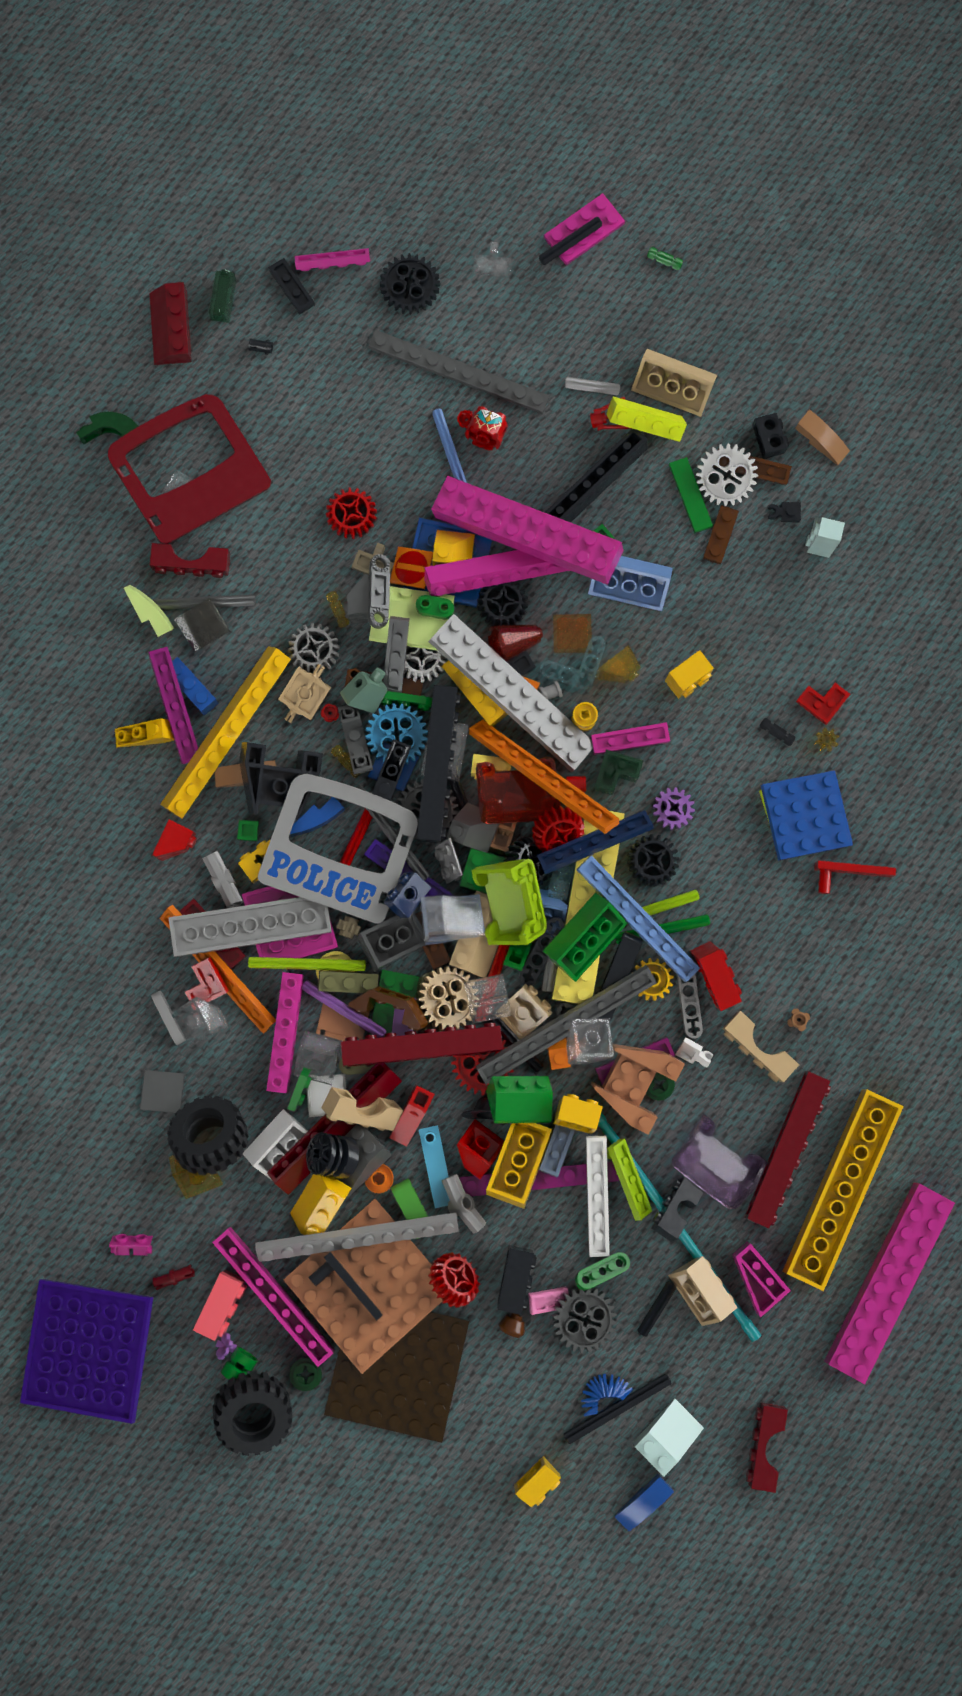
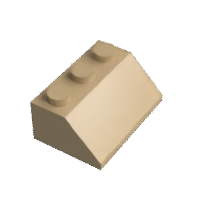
M703 1256L691 1260L668 1275L702 1326L721 1322L738 1308L734 1303L733 1297L723 1287L721 1279L711 1269L709 1261Z

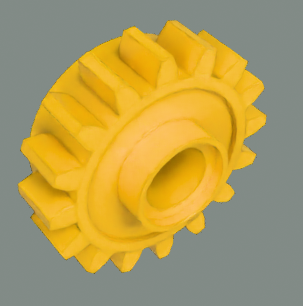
M648 958L647 963L643 960L640 961L641 967L645 965L649 967L651 973L656 976L657 982L655 985L639 993L638 997L644 994L646 1001L650 997H652L653 1001H656L657 996L661 999L664 998L663 992L669 994L670 991L667 988L673 986L670 979H673L674 976L669 975L672 969H666V962L660 964L658 958L655 962H652L651 958ZM636 965L634 968L635 970H638L641 967Z

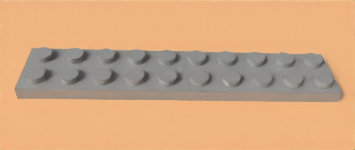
M455 614L428 641L570 772H573L593 749L592 740Z

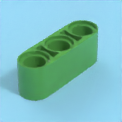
M409 1178L391 1187L406 1220L429 1217L423 1205H421V1201L414 1187H412Z

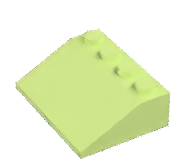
M390 586L388 618L390 616L410 618L407 646L437 650L428 641L448 619L443 620L423 616L416 610L417 599L422 595H430L429 592ZM454 595L435 596L448 599L454 605ZM423 602L422 605L426 607L429 603ZM442 606L441 609H442V610H447L448 607H447V606ZM374 615V620L377 623L383 622V618L380 615ZM389 620L381 629L371 626L369 641L387 643Z

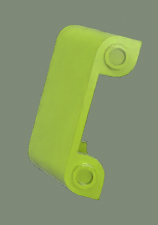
M531 859L479 866L472 870L475 884L486 887L493 921L485 929L488 945H528L545 933L547 923L535 866Z

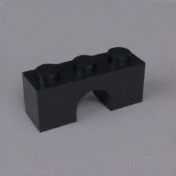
M687 1175L674 1181L671 1187L673 1189L672 1193L668 1194L662 1202V1205H664L661 1212L658 1211L653 1218L654 1224L651 1229L670 1242L679 1238L687 1224L678 1214L677 1208L679 1203L684 1204L688 1208L696 1206L706 1189Z

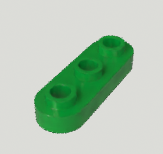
M387 691L380 704L391 706V703L399 704V707L403 704V708L415 706L418 707V710L429 711V708H432L433 698Z
M617 1252L582 1269L577 1273L575 1283L581 1290H590L627 1271L630 1267V1259L625 1253ZM616 1261L621 1263V1267L616 1265ZM599 1269L604 1271V1275L599 1273ZM583 1277L587 1279V1284L583 1283Z

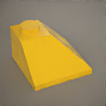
M437 530L432 560L433 566L472 559L475 534Z

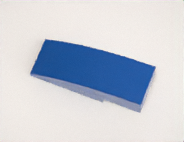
M334 797L320 810L313 805L293 824L289 836L302 835L328 824L345 811L344 806Z
M657 1474L614 1517L628 1531H631L662 1505L674 1491Z

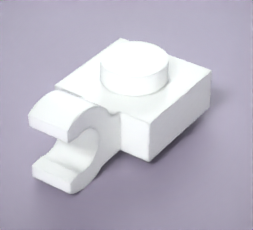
M686 1037L675 1054L691 1064L697 1061L704 1067L709 1066L713 1057L711 1052L702 1051L703 1047Z

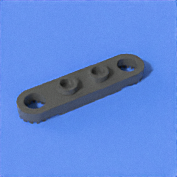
M377 554L371 559L369 564L368 621L372 627L381 629L389 620L390 561L383 554ZM377 560L383 562L384 568L377 567L375 562ZM374 615H380L383 618V622L377 623L374 620Z

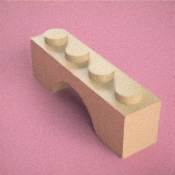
M738 1011L722 1028L725 1031L724 1036L731 1042L735 1040L740 1045L738 1047L739 1050L745 1055L750 1054L754 1058L753 1062L762 1069L764 1067L768 1070V1076L776 1083L777 1081L785 1082L799 1064L785 1051L774 1055L762 1052L756 1046L753 1039L755 1024L745 1014Z
M331 1087L321 1107L327 1114V1118L332 1121L341 1120L351 1125L356 1123L366 1128L371 1126L381 1131H393L403 1113V1109L394 1100L381 1097L369 1106L357 1108V1100L348 1090Z

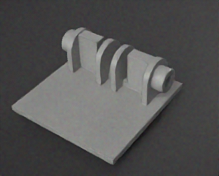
M448 838L435 847V857L440 862L442 868L441 875L445 879L446 884L453 880L462 879L463 875L451 838Z

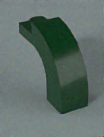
M100 412L89 416L92 424L82 426L76 433L84 445L106 433H114L123 437L139 426L131 418L121 413Z

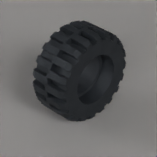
M204 1096L203 1099L198 1097L191 1103L187 1102L184 1104L183 1109H179L175 1113L176 1117H172L169 1123L171 1127H168L167 1130L168 1144L177 1162L188 1172L193 1174L198 1172L199 1175H206L207 1173L211 1175L217 1174L219 1170L225 1171L228 1169L227 1167L230 1164L233 1166L237 1162V1158L241 1157L244 1153L243 1148L247 1147V1138L249 1137L247 1126L238 1107L232 1104V1101L226 1098L223 1100L220 1096H215L214 1098L212 1096ZM211 1127L223 1128L215 1139L202 1144L193 1143L195 1138L205 1129Z
M250 1371V1374H238V1378L232 1377L228 1380L227 1385L223 1384L219 1389L220 1393H217L214 1398L212 1409L214 1429L218 1440L222 1441V1445L225 1448L229 1449L231 1447V1452L236 1454L242 1452V1455L249 1456V1453H254V1456L261 1455L260 1452L266 1451L267 1453L272 1450L274 1445L277 1447L281 1444V1438L285 1439L289 1433L288 1429L291 1428L293 1417L290 1397L284 1384L279 1382L275 1376L269 1377L268 1373L261 1372V1374H257V1371ZM250 1403H261L271 1409L270 1413L263 1420L252 1424L242 1423L234 1418L235 1413L241 1407Z

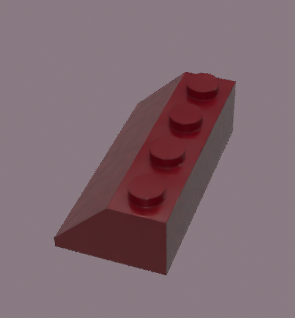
M184 282L165 283L149 293L154 365L192 362L187 290Z

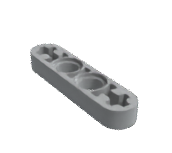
M694 974L691 977L693 983L686 982L682 984V979L677 975L684 1032L688 1038L696 1039L703 1032L696 976ZM686 985L693 988V994L690 997L683 994V988ZM688 1005H693L696 1008L694 1016L686 1014L685 1009ZM698 1018V1022L694 1021L695 1028L699 1029L695 1036L688 1032V1029L691 1028V1022L687 1023L686 1019Z

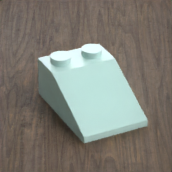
M674 1398L633 1441V1444L664 1477L679 1462L704 1428Z

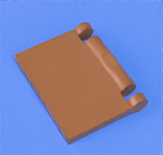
M323 1003L315 1037H320L321 1030H325L324 1039L343 1042L347 1037H357L359 1040L364 1038L365 1030ZM370 1011L360 1014L368 1018Z

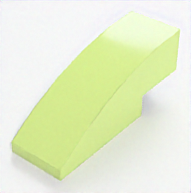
M131 585L124 587L141 622L149 620L158 637L174 629L168 617L151 598Z

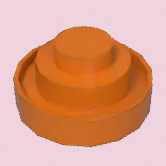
M382 1164L365 1181V1185L374 1193L386 1192L393 1184L394 1176L392 1170L385 1164Z

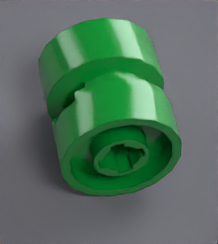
M237 1346L230 1356L231 1361H227L220 1372L228 1380L232 1377L236 1379L239 1377L238 1374L245 1373L247 1375L248 1371H252L258 1359L245 1349Z

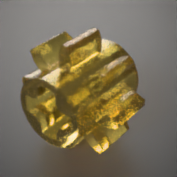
M825 727L822 729V733L818 732L816 734L819 739L815 744L821 746L820 751L827 748V751L830 752L832 750L831 745L833 747L839 745L835 741L840 736L833 733L834 729L827 731ZM826 736L829 737V742H828V743L825 742V740H826L825 737H826Z

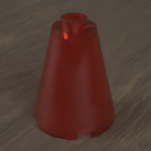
M536 624L497 625L488 628V631H491V635L488 636L489 646L506 662L539 644L541 638H543L542 629Z

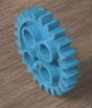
M393 703L392 709L385 705L386 711L383 712L379 708V716L372 714L374 721L368 720V724L372 727L366 728V732L371 733L365 736L367 740H371L367 743V746L373 747L371 754L377 752L376 759L378 760L383 757L384 762L389 749L384 748L383 743L395 740L394 719L396 718L398 721L399 741L410 740L413 743L405 762L408 765L409 758L415 761V754L421 756L419 749L426 748L422 742H428V738L424 737V735L428 734V730H423L427 724L420 723L423 720V716L416 717L417 710L412 713L410 712L411 706L405 710L403 704L400 705V708H396L395 703ZM403 721H408L411 726L409 728H402L400 724ZM387 722L392 727L389 730H384L381 728V725Z

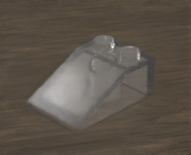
M459 896L421 897V914L425 942L484 937L480 898Z

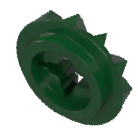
M656 1072L655 1079L658 1081L665 1079L662 1084L664 1092L659 1088L652 1090L655 1086V1082L652 1080L646 1095L653 1100H665L673 1093L675 1082Z
M305 1357L297 1360L290 1369L291 1383L298 1390H313L321 1381L320 1366L317 1367L310 1358ZM305 1366L308 1372L314 1373L308 1377L307 1383H305L304 1376L297 1375L304 1371Z

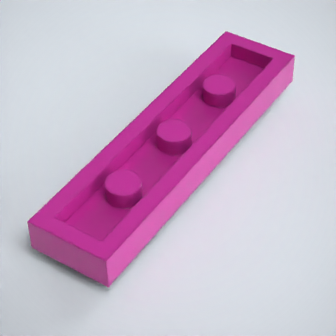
M369 248L295 256L296 270L309 271L311 268L318 267L319 269H328L330 266L346 267L348 264L365 265L367 262H370Z
M666 722L591 735L594 755L669 743L670 736Z

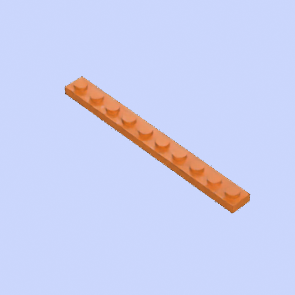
M483 719L468 728L469 735L604 834L619 824L617 816L493 726H489Z

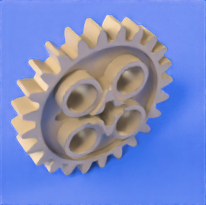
M449 966L444 967V970L437 968V973L431 971V977H424L426 983L419 984L423 990L417 991L421 998L416 999V1001L422 1002V1005L419 1007L424 1010L423 1015L428 1016V1023L433 1021V1028L439 1025V1030H444L445 1027H456L457 1030L460 1029V1025L466 1026V1021H472L470 1014H476L473 1007H479L475 1000L480 997L475 996L474 993L478 991V988H472L475 981H468L470 975L463 977L464 970H460L457 973L456 967L452 968L451 971ZM452 982H455L457 985L456 991H453L451 988ZM435 987H437L439 990L438 997H436L433 994V989ZM458 1000H460L463 1004L461 1010L457 1008ZM440 1006L445 1009L444 1016H441L439 1013Z

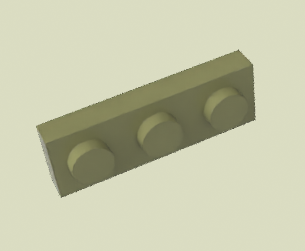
M319 971L318 991L366 993L378 987L379 974Z

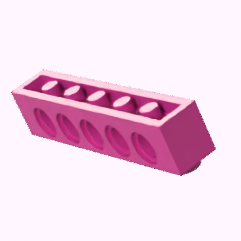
M282 973L266 1091L289 1093L302 985L304 982V975Z

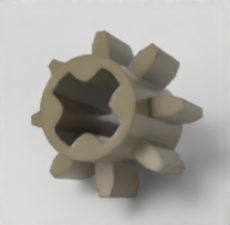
M345 916L344 921L339 919L336 927L340 930L339 935L349 939H353L354 935L358 936L361 930V926H358L359 920Z

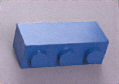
M176 657L172 663L180 689L205 716L219 703L187 666Z

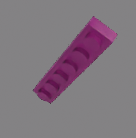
M168 646L149 651L148 656L181 764L189 763L198 750V746Z

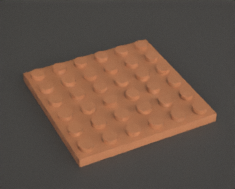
M374 1199L340 1230L395 1221L380 1203ZM411 1240L331 1251L383 1314L377 1321L335 1270L318 1286H315L308 1278L326 1262L324 1257L329 1252L312 1254L283 1279L361 1374L442 1302L441 1298H437L438 1294L432 1291L433 1285L429 1284L430 1280H432L428 1277L431 1272L429 1268L432 1264Z

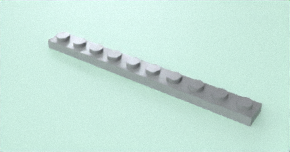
M456 1213L257 1242L255 1243L258 1260L262 1262L459 1232Z

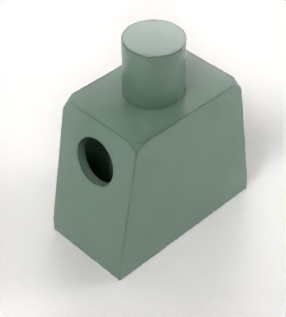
M378 667L372 674L361 671L345 686L340 694L348 706L374 714L387 692V687L382 681L386 674Z

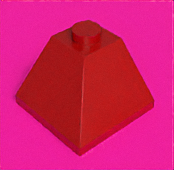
M169 819L152 855L158 860L164 861L188 852L189 848H193L196 843V833Z
M474 1119L457 1143L464 1168L478 1179H481L501 1152L504 1140Z

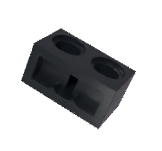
M777 413L755 418L752 426L762 458L767 459L785 454L789 442L787 436L783 434V422L781 418L778 419ZM765 425H771L773 429L768 430ZM770 442H776L778 447L771 446Z

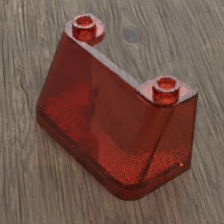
M539 759L556 772L554 759ZM489 762L477 763L476 765L480 818L485 824L539 820L538 815L543 816L545 810L549 812L552 807L557 809L561 803L518 770L495 771V766Z

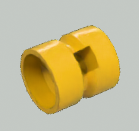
M582 702L574 708L571 717L572 723L582 732L589 731L595 726L598 711L592 703Z

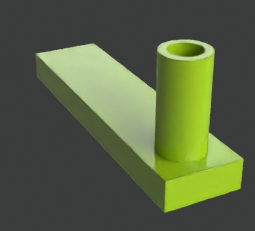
M618 1139L607 1147V1159H612L635 1221L642 1220L652 1212V1208L626 1140Z

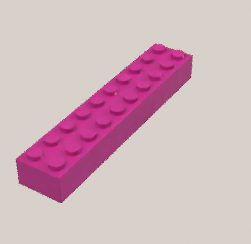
M447 476L431 508L435 518L607 585L624 551L622 542L450 476Z
M913 1183L824 1360L827 1364L863 1384L866 1383L955 1202L920 1183Z

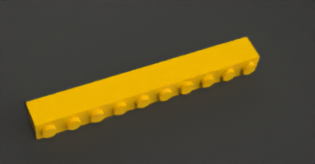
M267 647L160 804L161 806L183 819L291 659L275 647Z

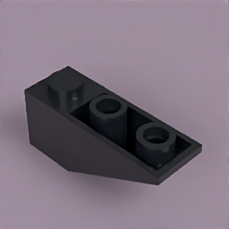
M393 739L374 784L372 794L391 801L410 752V745Z

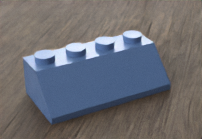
M621 556L608 585L591 579L588 594L662 611L671 580L672 568Z

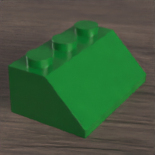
M492 1076L486 1093L494 1123H551L553 1091L548 1076Z

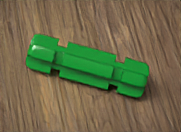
M654 247L649 249L648 258L652 260L655 258L657 262L669 267L671 265L673 269H681L682 259L677 257L675 259L673 255L661 250L658 252V249Z

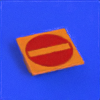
M398 546L390 583L425 589V567L432 566L433 552Z

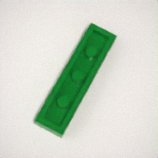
M688 458L669 463L694 534L712 528V521Z

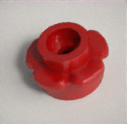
M463 410L458 414L457 421L460 427L467 429L472 418V411Z
M326 704L321 710V717L326 722L336 721L339 718L338 707Z

